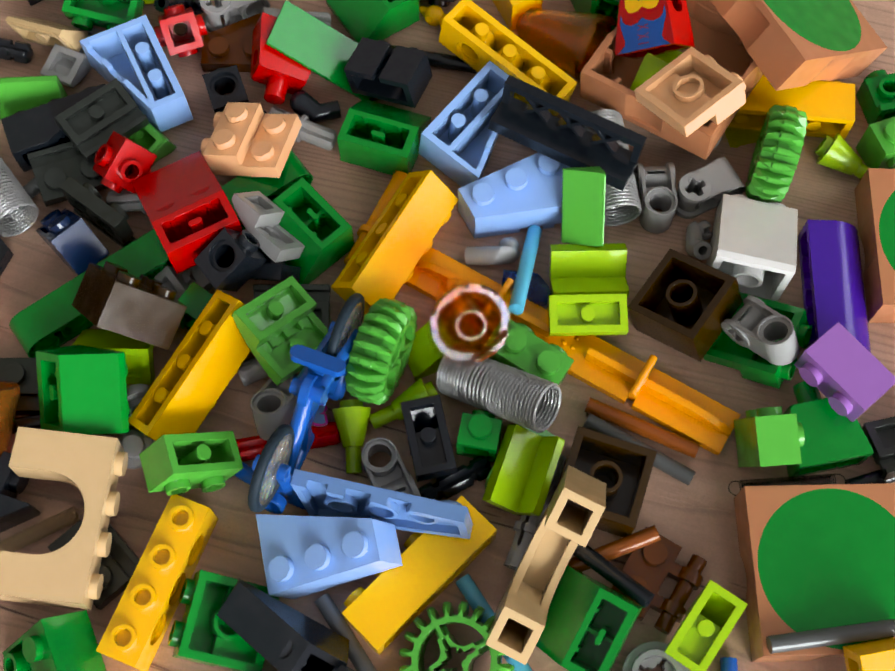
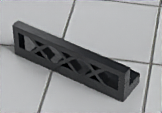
M510 75L504 83L502 101L491 117L488 128L569 167L600 166L606 173V184L621 191L624 190L635 170L647 137ZM517 93L525 97L529 103L514 98L513 94ZM548 109L558 112L562 118L553 116ZM582 125L593 128L597 134L586 131ZM620 140L633 146V151L619 146L616 141Z

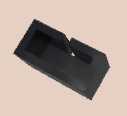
M362 37L344 68L352 93L412 108L416 107L433 76L426 52L414 47L407 48L399 45L394 49L390 43L384 40H373Z

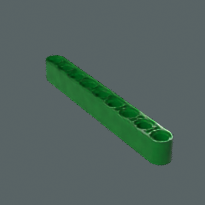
M291 150L280 178L237 176L221 187L240 221L242 230H245L231 200L234 193L260 191L273 201L302 177L311 185L313 176ZM154 229L97 264L102 267L106 261L126 268L129 274L138 278L141 274L154 278L167 265L173 267ZM85 272L20 311L11 319L9 327L28 357H36L35 351L58 348L81 334L83 330L89 329L94 325L72 306Z

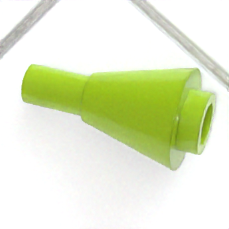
M839 133L833 138L827 135L815 151V154L819 156L816 161L817 164L848 175H854L860 180L869 168L862 163V159Z
M419 378L394 399L391 405L370 414V421L373 427L377 429L396 419L403 420L400 402L438 395V392L432 381L425 384L423 379Z
M356 399L342 400L339 402L340 407L332 409L342 446L345 448L346 474L362 473L361 448L365 440L371 407L363 406V402Z

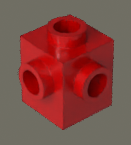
M183 3L164 8V15L158 16L160 25L154 27L161 47L167 46L170 56L178 54L179 58L198 53V48L204 46L201 36L208 34L202 14L194 15L192 7L185 8ZM181 22L186 24L187 31L184 34H177L174 31L175 24Z
M113 131L107 143L100 146L96 152L95 164L92 169L103 177L100 183L120 194L124 188L136 194L131 182L151 173L150 168L157 155Z

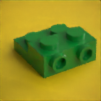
M64 0L62 12L68 19L72 20L71 25L79 29L92 31L93 25L108 30L141 17L145 2L143 0Z
M740 292L742 303L734 315L744 306L743 300L750 294ZM755 296L768 307L792 321L799 346L806 348L812 334V326L808 324L806 310ZM723 330L704 356L706 361L739 370L744 379L777 389L780 388L784 379L790 381L793 378L797 368L794 365L797 358L784 366L771 364L750 349L734 342ZM784 338L777 339L773 342L781 341Z
M204 570L196 572L193 579L186 578L179 599V603L186 605L182 621H174L168 638V646L175 647L172 657L237 671H262L265 658L217 616L218 611L239 579ZM247 582L268 594L267 586Z

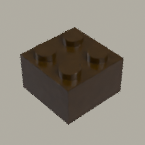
M669 249L627 308L637 331L701 362L722 332L721 323L726 318H732L741 305L742 298L737 278L673 249Z
M108 261L105 262L103 267L91 262L89 263L72 303V306L96 327L167 350L171 346L187 308L186 305L175 298L177 292L162 286L163 283L144 274H141L138 278L129 274L126 268Z
M578 426L564 473L568 465L606 483V508L596 529L620 537L628 536L636 528L657 451Z

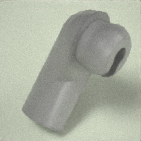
M706 220L699 223L693 221L686 229V252L700 260L709 258L712 253L711 245L703 241L709 240L713 235V232L709 231L711 224Z
M506 237L499 242V246L466 247L465 262L467 265L512 264L520 256L518 251L519 242L514 238Z

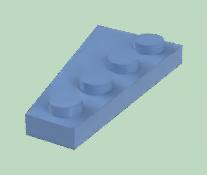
M294 469L290 485L309 516L373 518L395 524L396 530L470 539L473 522L468 507L456 501H438Z

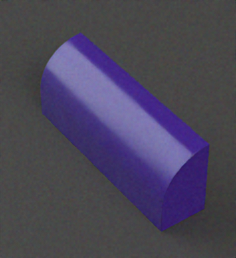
M808 219L798 235L803 304L808 324L812 326V334L807 348L839 322L871 353L858 230L855 226L843 221Z

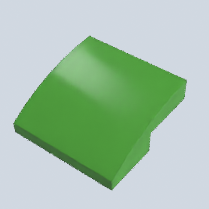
M290 276L243 305L232 314L237 328L249 349L277 386L304 367L290 359V348L299 344L316 350L328 332V328L313 313L317 303L293 276Z

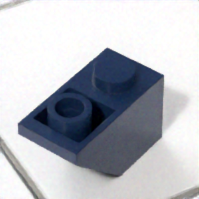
M66 208L62 211L56 209L50 212L41 220L42 226L36 230L70 270L77 275L85 272L90 262L97 264L110 254L84 220Z

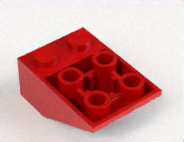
M200 151L131 182L177 274L197 265L194 259L223 228L242 231L240 221Z

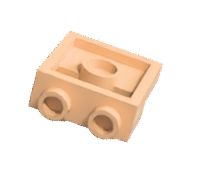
M692 46L634 90L636 100L685 137H688L708 120L717 125L746 103V85L743 79L737 73H730L724 69L712 56L704 55Z
M227 102L223 112L215 113L213 118L214 131L210 138L202 140L201 154L214 175L280 178L302 124L298 114L264 113L260 103Z

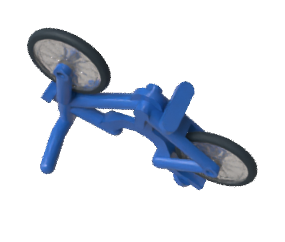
M354 293L347 299L337 320L331 322L327 334L316 350L299 344L290 348V359L304 366L299 375L292 379L289 386V393L297 396L290 425L282 424L276 428L264 446L261 455L258 454L255 457L252 467L242 462L244 468L234 475L250 485L248 506L251 511L257 513L265 509L273 514H282L287 503L306 510L290 485L294 469H301L313 444L315 435L312 432L311 426L319 406L325 407L328 399L339 401L345 395V376L347 374L346 366L350 358L349 353L354 344L353 340L357 336L358 327L362 324L365 309V299L361 294Z

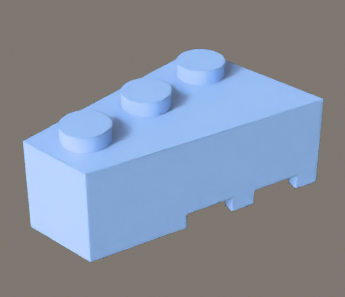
M146 15L79 41L90 65L108 83L117 79L138 105L141 112L147 116L148 121L160 132L193 120L184 92Z
M490 60L428 125L420 137L418 154L461 187L482 178L499 136L498 133L488 128L491 117L502 101L504 83L509 75Z
M537 152L458 188V212L474 239L519 233L520 229L528 228L531 225L542 226V229L554 228V224L561 223L562 168L570 167Z
M255 514L267 590L270 596L297 599L403 566L395 524L373 518Z

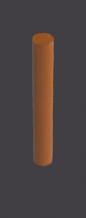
M591 397L584 411L691 458L696 457L700 447L699 443Z
M655 525L594 550L611 561L661 541ZM576 557L571 558L568 563L569 566L580 572L591 569Z

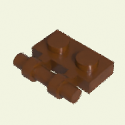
M659 534L661 541L631 552L622 571L655 594L651 603L646 608L642 607L637 619L642 621L649 608H652L660 613L654 627L660 632L669 635L675 623L682 621L686 613L684 606L693 590L699 589L703 581L701 574L707 561L693 554L686 567L678 564L675 560L682 547ZM666 576L677 581L669 599L658 594ZM614 585L611 587V589L631 599Z

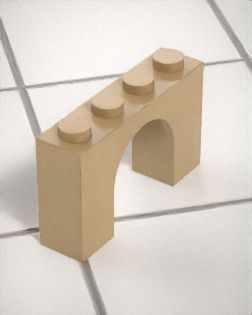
M18 426L9 467L18 477L59 481L75 486L81 491L83 496L84 517L75 536L67 544L55 551L45 554L0 551L1 601L92 610L93 600H99L103 589L104 576L99 574L102 557L107 558L111 550L112 533L108 532L110 517L117 515L120 505V492L116 491L119 476H125L128 466V452H124V448L118 438Z
M568 465L495 611V618L490 627L485 645L524 665L527 664L546 626L547 614L553 595L578 544L583 547L587 546L606 508V483Z

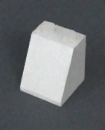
M723 194L715 213L712 229L713 235L710 240L712 253L707 258L706 265L737 278L740 292L778 301L796 272L798 209L786 207L778 202L766 203L752 200L741 194Z

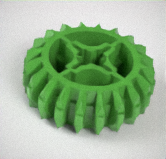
M773 105L769 109L756 141L745 184V192L748 198L766 203H780L785 198L794 173L797 170V164L804 145L808 124L806 112L788 105Z
M380 298L370 307L369 312L364 315L362 325L358 327L357 336L353 340L354 344L349 353L350 358L346 366L347 374L345 381L347 392L351 396L358 398L359 401L376 405L384 404L394 394L395 388L399 386V381L402 375H404L405 367L409 362L417 328L416 312L414 308L405 305L406 303Z
M448 601L443 603L444 616L440 617L434 607L428 608L427 615L431 623L427 624L422 618L416 617L413 622L421 631L419 636L408 631L404 634V638L407 641L414 643L413 650L409 648H401L399 650L400 656L411 657V665H403L399 667V671H439L440 668L447 665V662L452 659L451 648H456V653H462V651L471 652L475 649L473 653L467 655L466 659L461 662L462 671H473L475 660L488 650H490L491 655L490 671H514L515 666L512 664H502V656L505 654L485 645L495 616H491L485 623H482L481 620L485 609L477 606L470 617L468 616L469 603L465 601L460 602L458 614H454L452 603ZM458 623L466 624L476 629L483 638L463 646L458 643L454 635H451L447 626ZM436 633L438 637L437 642L440 647V656L434 664L425 670V650L428 642ZM444 668L440 671H457V668Z

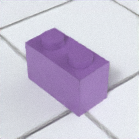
M839 322L808 347L794 364L799 369L802 379L810 386L817 387L828 398L831 408L839 415L846 416L851 422H854L895 384V376Z

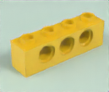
M461 0L442 20L438 42L477 72L490 60L508 75L563 100L570 101L577 81L473 1ZM517 93L514 94V98L529 103L525 97ZM548 109L549 112L555 117H557V115L559 114L558 112L552 109Z
M177 494L170 497L96 652L140 671H148L179 605L183 584L186 578L191 579L219 520L210 507Z

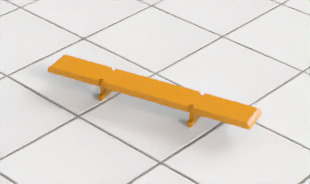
M431 247L428 252L421 256L414 267L413 276L405 283L464 317L471 315L473 321L482 327L487 322L491 323L490 331L497 334L507 318L516 323L527 325L537 337L548 344L558 345L574 360L567 374L622 404L626 402L627 398L634 402L631 407L634 411L682 437L699 443L700 447L713 454L719 455L734 428V420L739 419L741 415L660 370L653 368L658 359L655 355H650L645 363L595 335L549 336L548 310L526 299L522 314H512L508 310L511 299L510 290L514 285L512 278L508 277L502 286Z

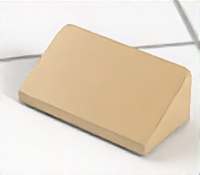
M7 16L5 20L24 40L49 47H54L56 43L79 52L82 48L79 41L88 36V31L39 18Z

